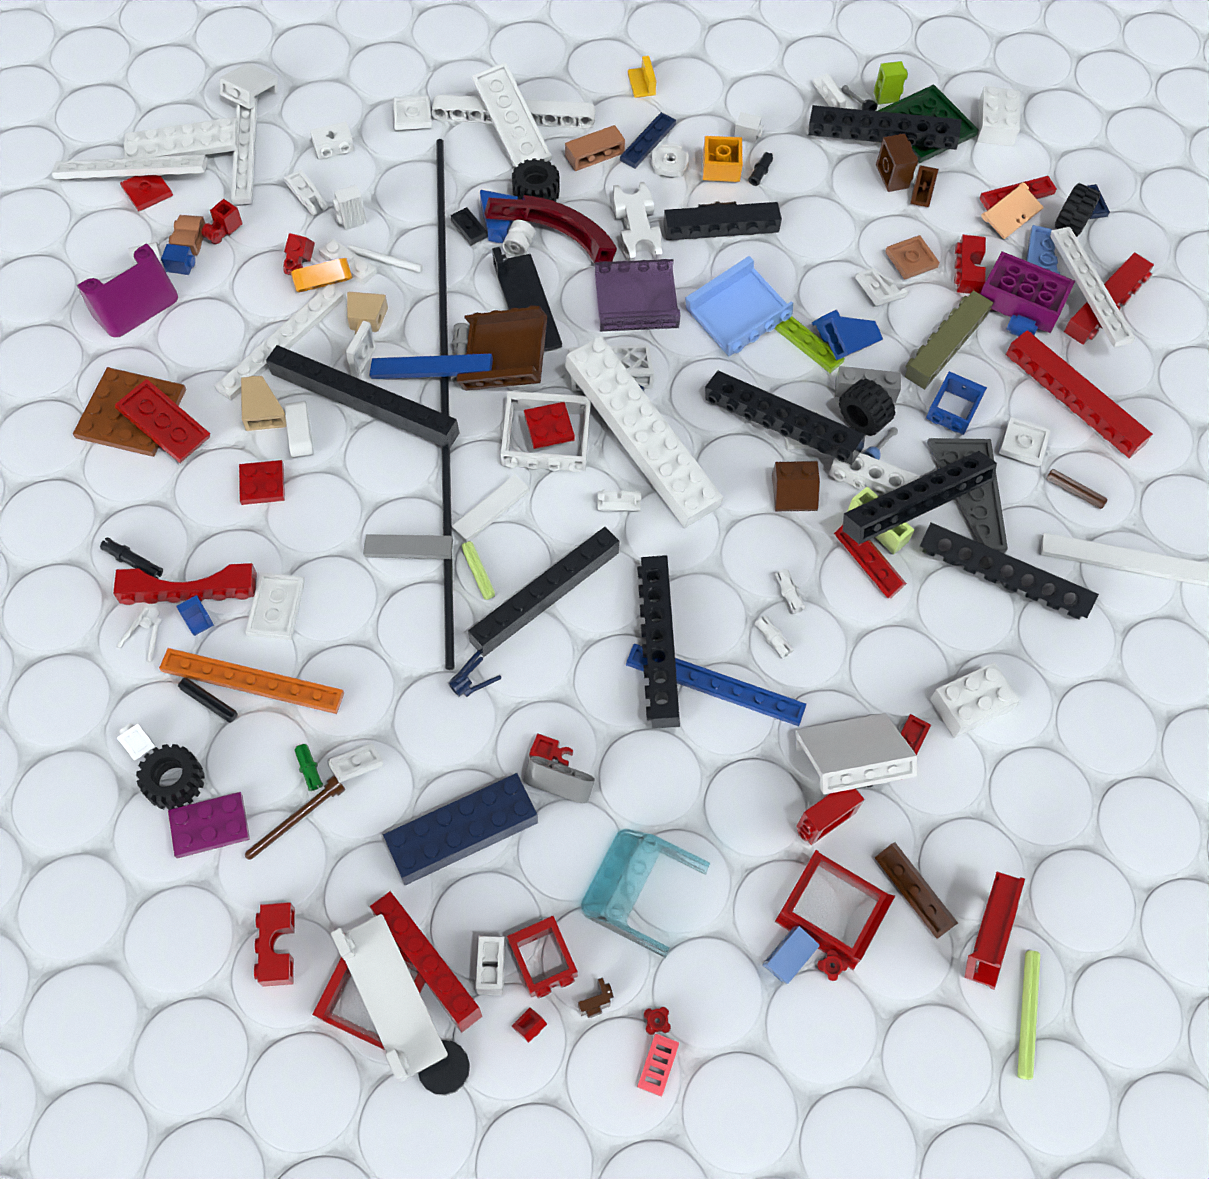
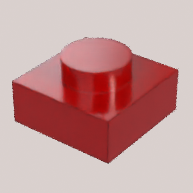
M529 1008L512 1027L529 1043L547 1023L538 1013Z

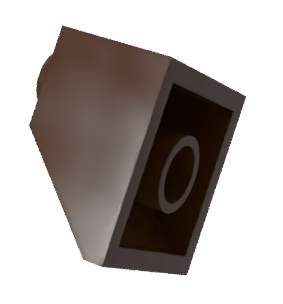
M818 461L775 462L772 472L775 512L818 511L820 486Z

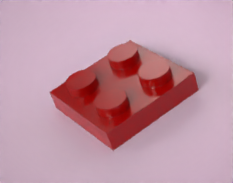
M565 402L524 410V417L533 449L575 441Z
M282 460L239 464L241 505L285 501L284 464Z

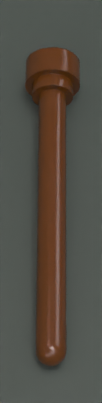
M333 775L326 781L327 784L324 786V790L247 850L245 858L248 860L253 859L330 796L334 797L336 794L339 796L346 790L344 786Z

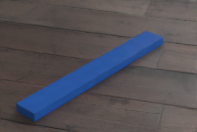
M634 643L626 666L644 672L643 665L648 664L647 658H643L642 646ZM657 658V659H655L654 661H655V662H662V661H664V659H662V658ZM675 658L677 684L796 726L800 725L806 703Z

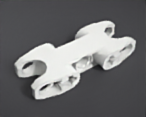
M639 182V189L635 194H626L619 185H613V211L615 219L625 218L627 230L620 231V240L623 253L628 262L635 264L636 253L639 251H648L653 255L654 260H662V234L660 227H650L647 215L654 214L653 199L645 182Z

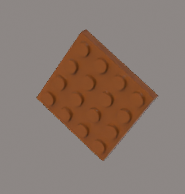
M107 367L73 435L76 439L155 457L159 445L115 408V404L145 379H148L178 406L187 389L183 384Z

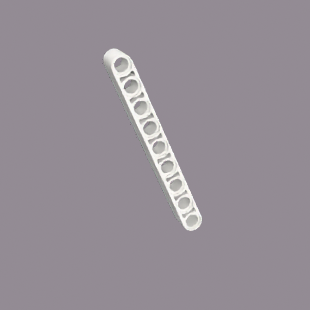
M437 95L434 97L432 117L436 120L493 124L481 97ZM524 99L537 126L589 129L594 126L596 109L591 103Z

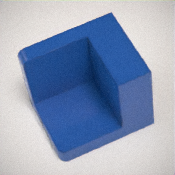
M197 595L176 606L194 636L214 626Z

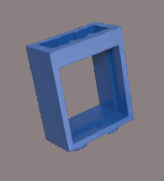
M949 371L929 409L926 419L949 428L953 432L964 435L987 387ZM945 391L974 403L966 419L938 407Z

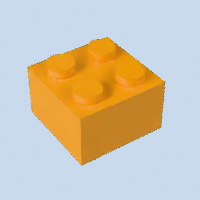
M705 136L703 146V180L740 182L743 166L742 137Z

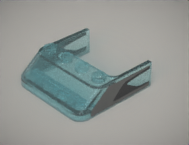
M622 829L616 834L582 900V913L586 918L666 958L670 947L629 927L627 919L660 853L705 875L709 869L710 862L653 834Z

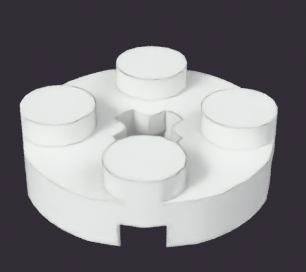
M666 143L661 145V148L658 150L656 148L653 151L652 166L657 175L682 177L689 165V154L687 151L685 153L682 150V146Z

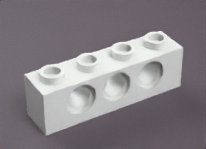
M863 453L858 455L852 465L835 458L828 475L837 481L851 484L857 489L869 487L878 497L921 478V476Z

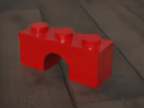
M963 234L960 242L956 243L955 254H957L954 268L957 269L954 277V284H957V292L971 294L974 290L979 294L981 293L985 284L986 267L974 264L981 265L986 252V237Z
M291 903L260 905V913H256V927L259 928V938L255 939V953L258 954V964L254 965L255 980L258 979L257 982L262 987L292 985L294 983V958L290 953H275L274 945L280 936L295 933V908Z

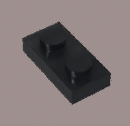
M467 207L451 215V221L471 245L488 237L487 230Z

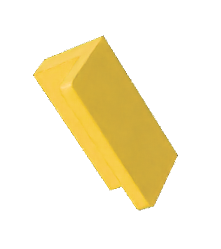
M642 56L641 68L628 69V77L635 98L656 95L657 81L650 57Z

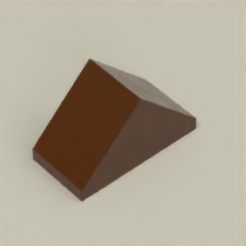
M919 166L913 184L910 204L924 207L930 206L939 169Z

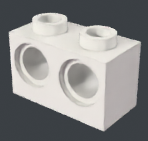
M479 936L476 975L477 994L503 995L505 937Z

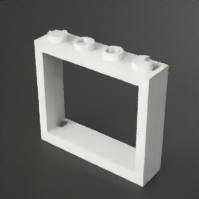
M508 391L501 448L502 466L510 468L527 467L529 469L542 468L553 471H586L591 402L587 396ZM565 402L568 414L584 415L580 456L510 451L514 410L524 411L525 409Z

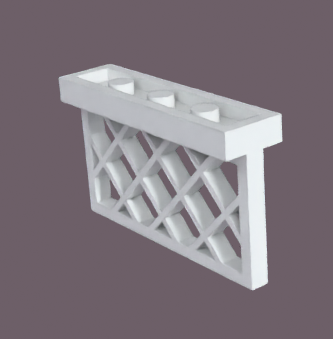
M649 344L610 346L615 354H625L619 360L639 385L645 388H653L654 369L652 368ZM580 347L569 348V353ZM645 352L646 354L640 358L635 353ZM631 358L636 362L633 365H630L625 361ZM640 365H643V366L646 367V368H637V367L640 366ZM571 376L572 392L582 391Z

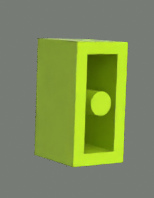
M902 61L880 64L873 91L878 105L895 103L900 100V96L904 91V82L908 77L907 69L904 68Z

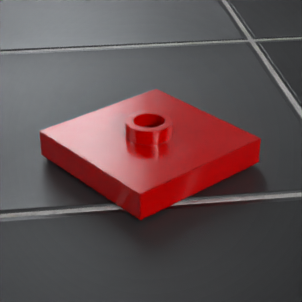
M133 176L120 182L122 189L138 212L173 196L171 189L161 176Z

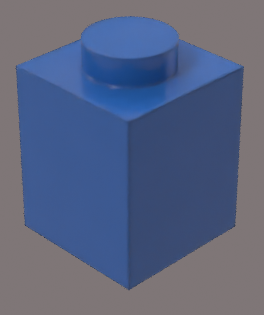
M166 244L161 257L165 271L189 275L191 269L195 266V256H193L190 247Z

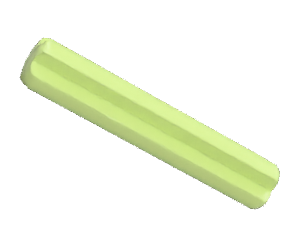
M473 542L463 543V553L485 600L493 598L495 596L494 589Z

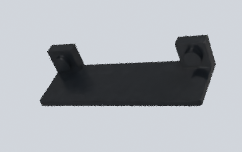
M500 247L492 248L493 265L508 310L511 308L520 309L528 308L529 306H540L547 315L544 351L561 348L562 341L531 254L507 258L506 254L502 255Z

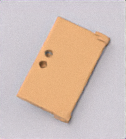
M1024 182L1019 184L1015 190L988 211L981 214L983 220L986 223L989 222L1003 239L1007 238L1044 208L1028 190L1029 187Z

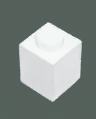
M740 112L734 137H742V141L755 144L757 137H761L764 126L761 125L762 117Z

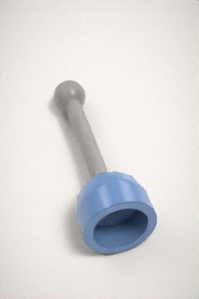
M892 427L889 431L890 433L877 447H869L863 454L879 460L881 457L880 449L893 435L898 433V429Z

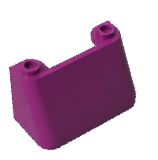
M147 243L134 252V259L137 264L112 280L103 284L96 278H89L77 285L92 317L111 337L116 338L125 335L178 300L175 287L153 249Z

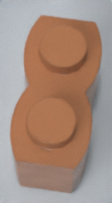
M179 215L178 219L174 222V231L169 236V244L190 247L192 254L198 255L202 240L204 239L201 233L203 226L206 224L204 217Z

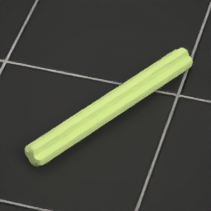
M1028 950L1025 953L1017 1074L1019 1078L1024 1080H1031L1034 1075L1040 953Z

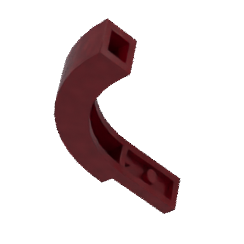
M523 195L522 200L488 197L484 212L486 219L523 220L552 227L577 241L590 255L593 263L612 264L617 251L616 245L599 225L582 213L558 202L534 196Z

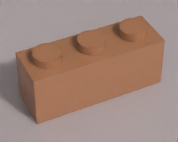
M615 125L565 143V157L574 171L619 156L625 151V139Z

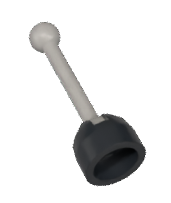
M847 85L842 87V92H847L862 104V110H877L878 104L871 99L864 101L849 90Z

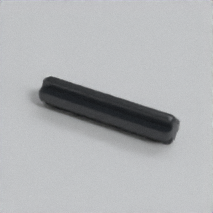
M185 677L178 683L180 690L227 722H233L238 716L236 710Z

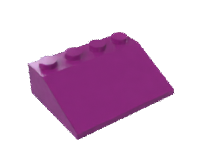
M1001 251L980 295L994 302L991 309L1010 317L1012 315L1018 316V314L1036 321L1035 325L1038 326V329L1051 333L1075 280Z

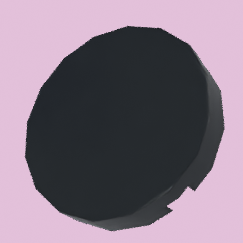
M441 1040L448 1056L420 1071L418 1076L426 1090L435 1095L447 1096L456 1093L467 1081L470 1063L467 1053L460 1045L453 1041Z

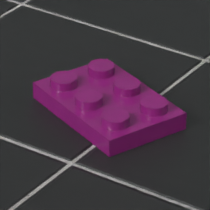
M241 792L168 810L174 856L177 859L250 840Z

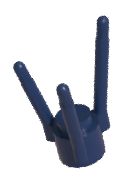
M479 651L448 682V685L458 697L462 694L468 697L471 693L502 678L498 675L470 688L472 682L468 675L483 661V657H479L481 654Z

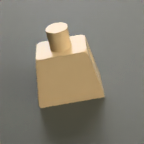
M348 292L347 318L350 329L354 330L356 335L362 322L366 321L371 324L372 332H378L388 310L386 295Z

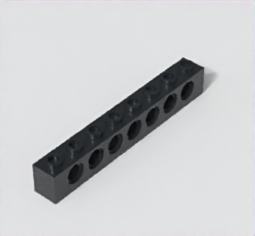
M812 105L808 135L882 142L883 137L905 134L907 140L911 142V146L957 150L962 119Z
M717 370L705 386V398L711 404L718 405L731 413L743 416L749 421L761 424L767 429H772L785 437H790L803 445L817 449L819 452L828 454L841 462L852 465L864 448V433Z
M981 451L970 454L844 513L843 531L858 544L864 543L995 480L997 462Z
M930 522L920 544V547L923 548V553L933 557L935 554L944 557L942 561L954 566L956 562L964 565L963 570L974 575L977 571L985 574L984 579L995 584L997 580L1006 583L1004 587L1017 593L1018 589L1027 592L1025 597L1037 602L1039 598L1047 601L1046 606L1058 611L1060 607L1068 610L1067 615L1080 620L1081 616L1088 618L1099 595L1094 591ZM941 539L950 540L951 547L949 550L942 551L939 549L938 543ZM964 547L969 548L972 552L971 557L966 560L959 557V551ZM988 556L992 559V565L989 568L980 567L979 561L982 557ZM1005 565H1009L1013 569V573L1009 577H1003L1000 574L1001 568ZM1026 574L1033 576L1034 581L1030 586H1023L1021 583L1022 577ZM1048 583L1053 584L1054 592L1051 595H1044L1042 592L1043 586ZM1074 593L1075 601L1072 604H1065L1063 600L1065 594Z
M668 556L641 557V566H637L638 579H642L643 585H638L639 598H644V604H640V617L645 618V624H641L642 638H646V644H642L643 658H647L648 661L647 665H643L644 679L649 678V685H645V699H650V706L646 707L647 721L651 720L652 729L680 727ZM659 599L657 602H652L651 600ZM655 618L661 619L660 621H657V622L652 621V620L655 619ZM656 638H661V639H663V640H661V641H659V642L653 641V640L656 639ZM657 658L664 659L662 662H655L654 660ZM658 679H665V680H666V681L663 682V683H657V682H655V681L658 680ZM661 699L667 700L665 704L657 703Z

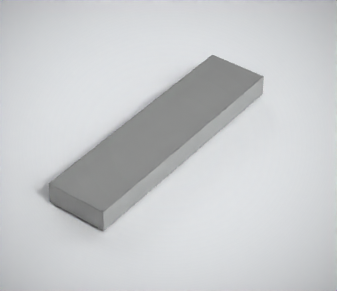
M366 534L363 554L365 557L451 559L453 537Z

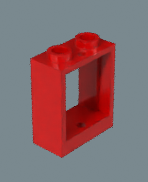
M856 788L830 793L803 813L796 826L799 836L804 841H808L812 846L854 816L865 799Z
M554 916L507 936L509 946L531 998L534 996L542 998L552 992L551 989L558 985L563 988L575 982L574 978L578 977V971ZM553 933L568 969L534 984L519 947Z

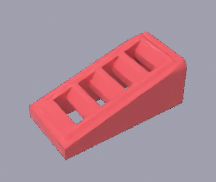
M658 1034L654 1035L637 1088L662 1097L679 1042ZM657 1044L671 1049V1053L656 1049ZM653 1055L668 1060L667 1065L653 1060ZM653 1066L664 1071V1074L660 1075L650 1071L649 1067ZM646 1076L661 1081L660 1086L645 1081Z

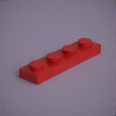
M1049 176L1024 182L1036 199L1053 195L1057 190ZM1021 183L983 192L980 195V200L988 211Z
M843 525L834 533L887 598H892L907 584L870 540L858 544L843 531Z

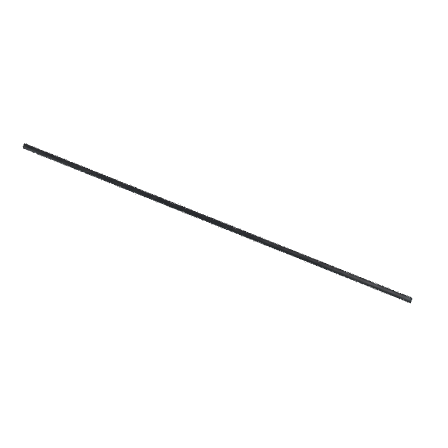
M437 139L440 356L448 355L444 141ZM440 377L441 413L449 416V377ZM442 446L443 536H452L450 449ZM452 555L451 559H444L445 668L447 670L455 668Z

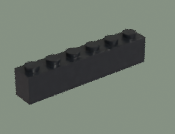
M778 202L667 209L664 210L663 225L666 241L778 233L782 218Z

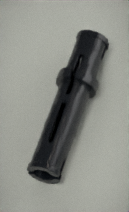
M109 537L105 538L107 542L104 540L101 542L100 549L114 556L118 562H124L135 569L139 568L157 579L162 576L163 568L132 552L130 547L120 545Z

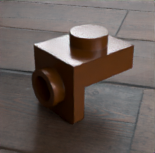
M603 977L597 981L601 994L578 1002L581 1016L587 1015L588 1018H592L602 1014V1009L610 1007V999L614 998L610 984H605Z

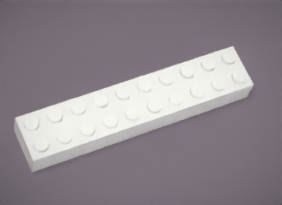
M600 336L567 354L565 364L567 371L684 529L718 509L723 496L604 338Z

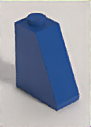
M480 190V203L485 227L488 232V241L503 244L510 226L515 220L486 219L484 212L488 197L518 199V196Z
M833 316L820 323L836 361L883 340L876 321Z

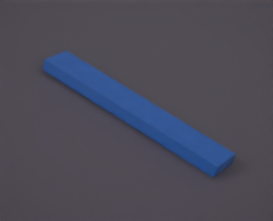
M492 354L372 358L369 375L371 379L457 376V374L491 371L493 357Z

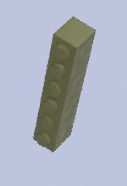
M974 290L968 297L965 295L959 303V308H954L948 317L949 319L947 321L943 320L940 324L938 332L931 334L927 341L928 344L926 346L922 345L917 351L915 359L912 357L905 366L907 369L905 378L925 390L988 316L994 302Z

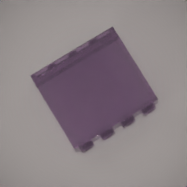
M674 260L595 262V284L600 332L679 328L681 315L680 309L677 306Z

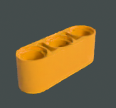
M347 258L336 259L291 272L296 292H304L353 278Z

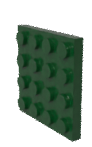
M934 84L878 110L880 112L962 119L958 144L977 136L979 129ZM912 145V150L917 155L919 163L948 150Z

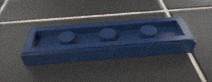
M661 112L621 154L620 161L636 169L676 125V119Z

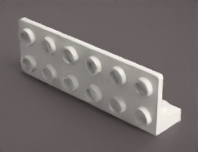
M380 914L345 933L341 928L331 932L341 957L346 961L385 1048V1056L396 1080L402 1082L446 1058L448 1053L384 916Z

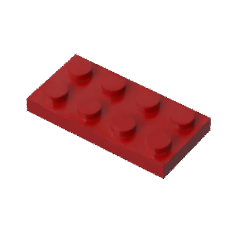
M145 379L115 404V408L179 463L210 438L211 433L148 379Z

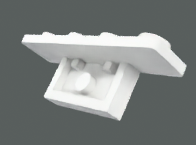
M828 73L813 80L814 86L830 107L855 109Z

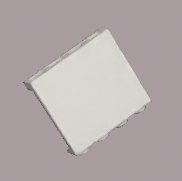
M886 713L796 729L797 751H805L819 774L820 790L823 795L917 776V755Z

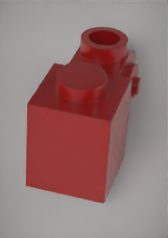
M222 199L210 210L213 224L206 223L201 233L211 243L219 244L226 234L230 236L243 224L238 208Z
M288 234L284 250L287 254L283 264L285 274L291 275L292 271L303 268L301 264L303 260L311 261L315 242L304 236Z

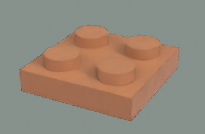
M920 235L890 245L885 251L904 280L938 268L940 263Z

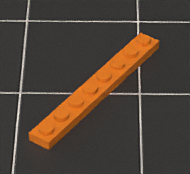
M167 648L159 667L160 671L334 714L338 713L344 696L342 689Z

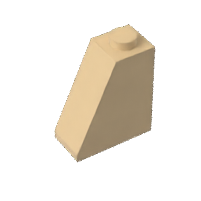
M263 376L241 378L242 421L246 431L287 427L285 412Z

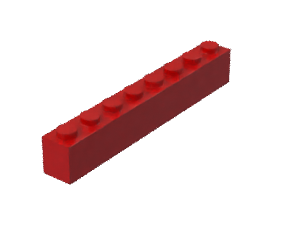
M1027 330L1011 342L1006 355L1013 362L1019 365L1027 374L1038 381L1041 386L1050 391L1058 400L1069 407L1073 413L1082 418L1129 459L1149 441L1153 433Z

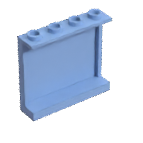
M750 256L685 297L686 309L728 356L739 353L744 346L750 342L757 341L762 334L772 331L777 324L787 321L793 314V302L791 301L787 304L754 269V260Z

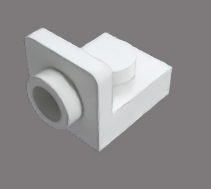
M129 723L119 730L121 735L118 737V740L134 761L155 747L139 724L133 726Z

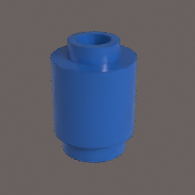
M1018 314V316L1012 315L1006 330L1019 337L1027 330L1035 335L1038 326L1035 325L1036 321Z

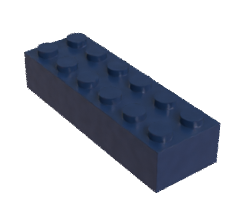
M515 773L383 834V837L406 886L538 824V814L518 773Z

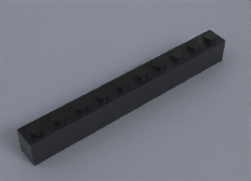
M276 345L266 359L271 374L448 449L451 448L460 434L457 419L279 345Z

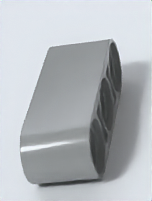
M531 756L523 781L530 786L578 803H587L595 778L587 773L539 756Z

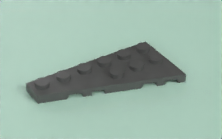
M929 438L927 441L940 468L977 451H981L994 460L991 439ZM995 473V480L956 498L978 542L1006 553L1008 546L997 475Z

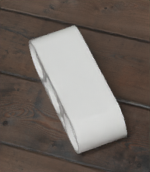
M306 401L284 404L291 456L298 457L314 454Z

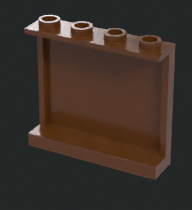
M529 306L528 308L520 309L511 308L510 310L503 311L493 310L487 313L476 312L464 316L470 324L466 355L492 354L493 357L491 371L457 374L456 382L465 391L541 383L547 315L540 306Z

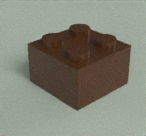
M905 134L883 137L876 167L888 192L909 189L914 178L915 168L918 165V157L912 150L911 142L907 140Z

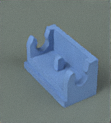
M795 926L762 965L781 982L789 984L820 945L800 926Z

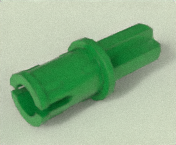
M301 744L296 746L295 753L300 764L299 772L304 775L308 791L317 790V786L321 788L323 783L317 771L318 764L314 762L308 745Z

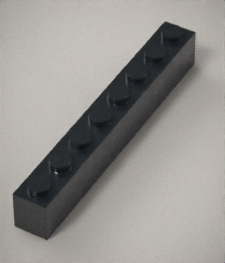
M603 527L468 630L469 642L483 657L488 655L619 554L620 541L606 527Z

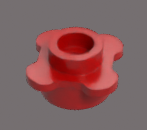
M829 950L827 956L823 960L818 961L817 966L819 970L824 971L828 975L829 980L836 981L838 975L842 971L847 970L848 963L845 960H841L835 950ZM831 963L835 964L834 968L830 966Z
M666 1007L654 1010L648 1008L645 1010L644 1017L647 1019L646 1032L649 1035H654L655 1032L662 1031L663 1033H668L670 1031L671 1025L668 1023L669 1010ZM658 1018V1019L660 1020V1022H659V1023H656V1022H655V1019Z

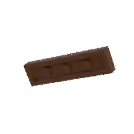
M896 842L890 844L875 857L936 939L958 924Z

